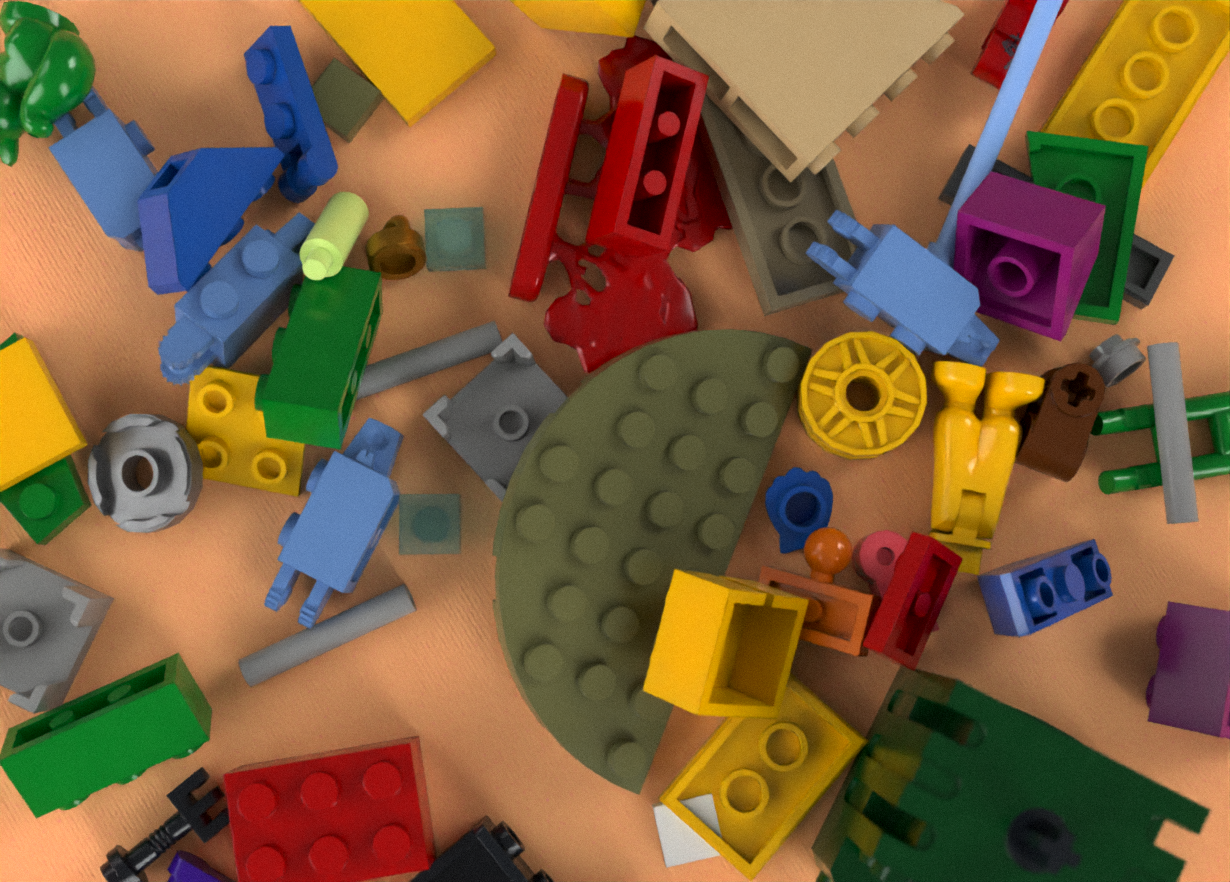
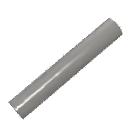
M495 320L367 365L356 400L491 353L502 343Z
M1168 342L1147 346L1167 524L1199 522L1179 344L1177 342Z
M404 583L317 623L311 629H304L239 659L241 673L247 684L253 687L417 611L414 599Z

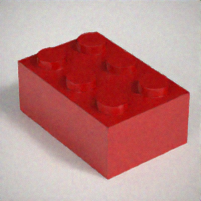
M419 736L241 765L223 774L238 882H358L429 870L437 857Z

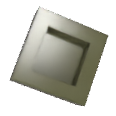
M336 58L331 61L312 86L324 125L348 143H351L384 99L378 88Z

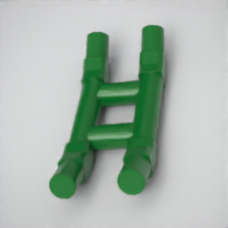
M1230 391L1185 398L1187 422L1207 418L1214 453L1192 457L1194 480L1230 474ZM1153 404L1097 413L1090 432L1093 436L1150 428L1157 460L1156 463L1101 472L1098 478V485L1104 494L1109 495L1163 486Z

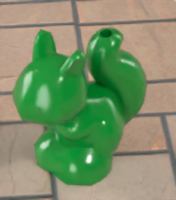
M22 1L4 2L0 11V26L6 35L4 39L5 51L0 53V158L4 164L10 167L17 162L19 138L26 131L29 135L39 139L48 138L54 129L52 124L71 112L87 97L92 88L96 71L95 59L88 45L79 37L80 32L74 23L61 14L43 6Z

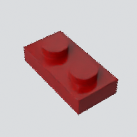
M912 531L904 551L897 558L894 574L879 608L871 618L869 632L862 646L894 664L915 672L963 558L933 537Z

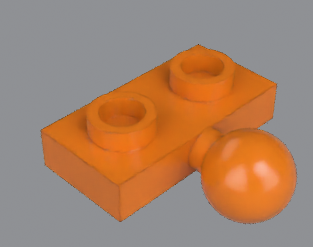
M822 527L808 536L804 544V558L811 568L810 576L772 566H762L758 582L809 600L799 639L857 657L868 656L869 649L862 645L869 632L871 618L879 608L882 596L833 583L835 575L845 570L852 559V544L844 532L833 527Z

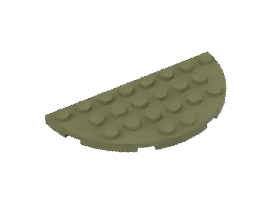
M736 329L689 331L664 336L638 345L610 359L580 381L582 385L562 403L555 413H549L522 453L510 478L500 508L493 542L492 555L496 556V599L492 600L498 639L507 667L519 693L541 726L547 729L555 740L577 761L612 784L638 795L641 792L674 707L673 704L643 691L650 657L654 649L674 569L713 574L718 577L719 575L725 576L812 351L811 348L787 338L763 332Z

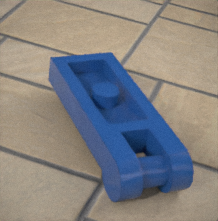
M269 26L244 53L246 71L250 81L255 86L264 113L266 131L272 138L275 147L285 155L280 162L283 173L278 179L279 190L287 200L301 203L314 194L317 186L326 184L335 176L338 165L291 26Z

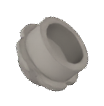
M1116 334L1102 342L1089 355L1094 361L1091 367L1099 372L1107 388L1118 384L1130 376L1146 361V357L1137 347L1140 343L1138 338L1123 340L1119 334Z

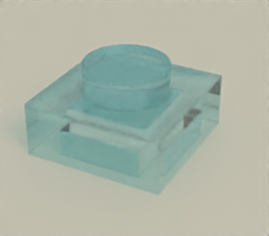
M483 207L424 209L426 267L429 272L487 269L485 212Z
M399 494V555L462 554L461 494Z

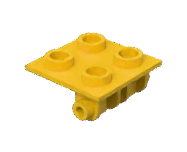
M211 365L199 376L195 375L194 381L190 380L186 430L196 441L203 462V479L299 497L305 444L267 438L263 411L255 409V392L261 375Z

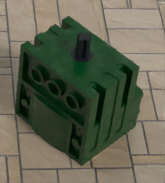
M900 666L865 737L868 742L856 755L811 849L816 865L820 868L816 882H1178L1187 861L1155 845L1158 834L1164 822L1200 835L1211 810L1084 745L1049 723L1006 705L958 679L915 669L914 672Z

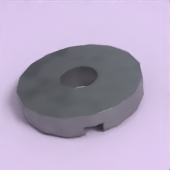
M129 414L112 421L102 431L107 433L101 438L99 445H93L88 458V485L94 504L104 516L110 515L115 522L119 523L116 526L127 532H160L179 524L194 509L203 487V462L196 441L182 424L165 415ZM143 457L150 462L153 469L152 482L146 489L138 483L136 478V467Z

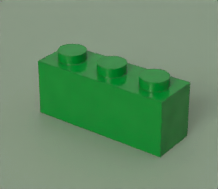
M342 266L341 270L334 276L324 277L322 280H312L305 275L302 284L295 283L293 285L288 303V316L290 319L287 328L279 327L277 329L272 346L273 367L270 374H261L255 392V409L263 411L267 438L341 450L383 314L381 272Z
M176 653L9 728L0 753V766L37 819L57 809H72L84 802L90 794L114 783L123 785L132 782L140 777L147 768L172 757L174 759H181L193 754L205 742L210 740L212 708L179 653Z

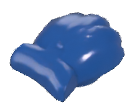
M793 467L785 476L775 478L772 486L766 492L765 505L767 513L780 535V553L786 554L803 549L805 541L812 532L819 528L827 527L832 513L833 492L829 482L825 478H821L816 471L806 473L801 468Z

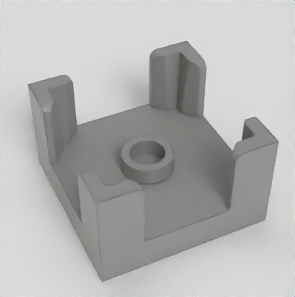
M514 333L508 336L491 352L493 361L454 397L449 399L446 395L442 396L422 414L502 502L510 478L524 449L549 413H555L568 398L538 366L534 355Z
M0 548V685L16 692L10 695L8 699L10 703L32 713L48 711L63 704L114 598L14 551Z

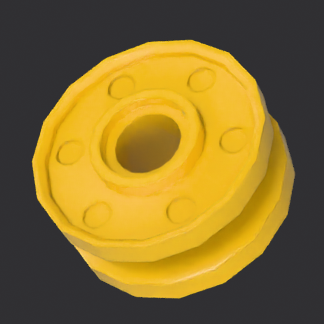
M874 331L848 332L826 342L809 360L796 390L797 415L807 436L826 453L846 460L874 459L902 445L919 427L927 405L926 378L916 357L896 339ZM862 383L872 390L874 405L871 410L859 411L848 403L846 388L849 384Z

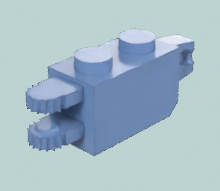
M92 85L83 104L95 118L78 128L70 112L54 123L63 138L48 148L105 234L117 240L125 249L142 252L144 249L137 200L158 173L147 156L155 148L138 123L132 120L125 124L109 109Z
M835 210L827 222L838 235L848 239L857 246V249L848 262H846L827 245L814 241L806 254L836 278L833 284L848 294L843 303L856 314L870 322H873L878 316L894 328L889 337L899 341L914 355L920 356L924 350L948 355L962 363L982 367L991 352L995 350L1000 339L975 315L980 306L978 288L894 224H873L871 229L868 230L850 216Z
M299 212L275 234L269 229L264 230L256 224L174 305L176 323L168 330V335L163 336V340L159 341L160 347H158L162 363L160 364L162 376L167 378V382H173V385L180 384V386L183 383L189 384V381H194V376H199L210 363L216 367L229 369L288 308L293 285L295 283L302 284L304 272L299 255L300 248L315 223Z
M368 418L343 454L334 451L329 461L322 458L317 463L306 485V491L312 493L301 515L296 512L291 514L279 535L278 544L283 546V549L277 560L283 564L265 599L264 605L276 612L279 611L290 598L293 587L301 572L317 580L309 597L304 601L298 618V623L309 629L319 619L334 589L341 593H353L402 498L397 482L390 479L404 437L401 433L380 421Z

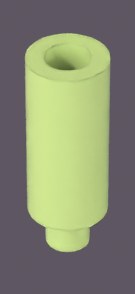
M338 192L329 199L300 248L299 255L303 264L302 270L308 278L322 280L324 277L336 275L341 270L369 217L368 207L358 195L351 192Z

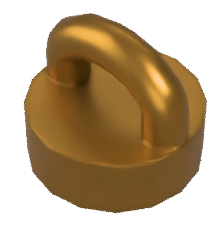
M404 215L392 216L381 231L374 233L368 239L365 246L369 270L381 272L382 278L386 280H402L416 275L425 266L427 261L423 237L416 230L410 228L409 220Z

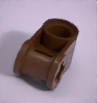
M1078 362L1047 370L1040 375L1041 378L1046 380L1044 395L1036 402L1028 404L1024 417L1020 421L1023 434L1015 459L1017 464L1066 483L1071 481L1076 475L1084 460L1088 447V438L1105 394L1104 381L1099 372L1088 364ZM1070 381L1068 390L1076 394L1075 401L1067 402L1069 394L1061 389V383Z

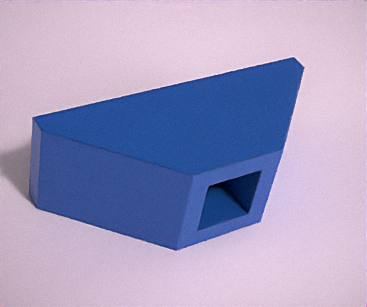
M277 147L199 148L170 156L137 200L148 287L157 295L188 292L212 268L209 263L210 259L220 246L230 242L240 232L244 225V220L241 216L251 202L264 196L274 184L275 176L272 173L285 156Z
M1095 539L1009 563L977 575L994 634L1013 637L1031 635L1113 596L1110 587L1112 579L1110 566L1106 558L1099 553Z

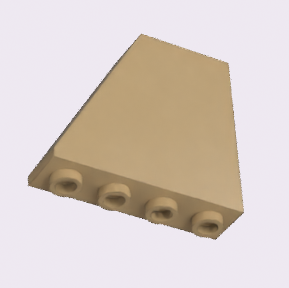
M658 0L643 29L676 63L709 76L705 94L791 183L806 168L814 175L821 171L841 151L834 141L845 130L855 138L880 113L872 104L883 94L892 102L918 77L911 67L920 58L928 66L932 64L955 41L948 31L965 14L957 6L941 0Z

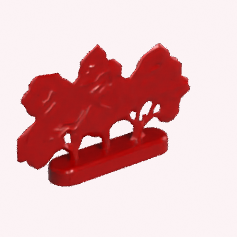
M635 35L626 39L624 48L614 49L608 55L598 60V75L603 87L610 96L609 111L593 121L583 118L589 92L588 82L583 78L562 73L508 293L510 298L526 302L536 301L542 289L547 265L554 260L561 261L568 273L571 290L566 295L556 298L546 310L544 327L554 342L566 344L577 350L585 373L595 371L610 359L638 345L664 336L697 331L698 322L691 292L682 279L673 272L667 262L668 256L676 247L691 252L698 251L713 241L714 233L719 228L725 230L733 229L697 130L668 251L635 258L606 248L597 257L588 252V249L596 244L584 242L576 246L564 241L556 233L564 194L576 195L595 201L603 168L602 165L596 172L595 178L588 183L569 178L578 135H591L600 145L607 149L625 72L655 55L673 61L657 42ZM584 259L595 264L606 278V287L602 291H596L582 278V275L586 274L587 267L579 265L578 261ZM577 289L585 291L591 299L589 305H581L576 301Z

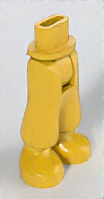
M936 361L933 362L931 379L944 395L945 402L943 407L936 413L933 425L934 480L931 504L932 530L929 531L928 536L933 537L963 558L958 572L979 575L983 549L991 550L992 542L984 539H992L994 537L1009 476L1022 440V426L1014 418L1015 411L1020 406L1039 400L1044 395L1046 380L1038 376L1001 371L986 374V368L977 365ZM984 386V409L979 420L974 414V405Z

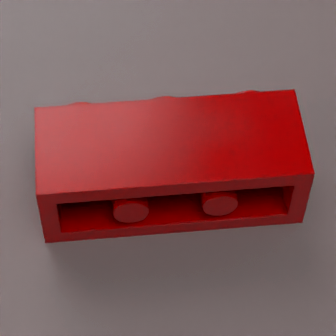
M658 55L645 60L625 72L585 241L635 258L669 250L709 80L708 75Z

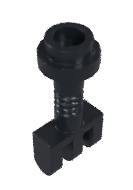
M203 767L166 795L178 811L168 818L163 825H160L158 829H155L153 833H150L148 837H145L131 850L127 851L121 845H116L106 854L108 861L100 866V870L107 882H148L144 870L156 861L162 853L170 849L171 845H175L176 841H180L194 830L200 839L206 843L230 824L228 807L223 809L214 820L206 812L225 796L219 786H216L199 801L192 795L194 790L199 789L210 778V775Z

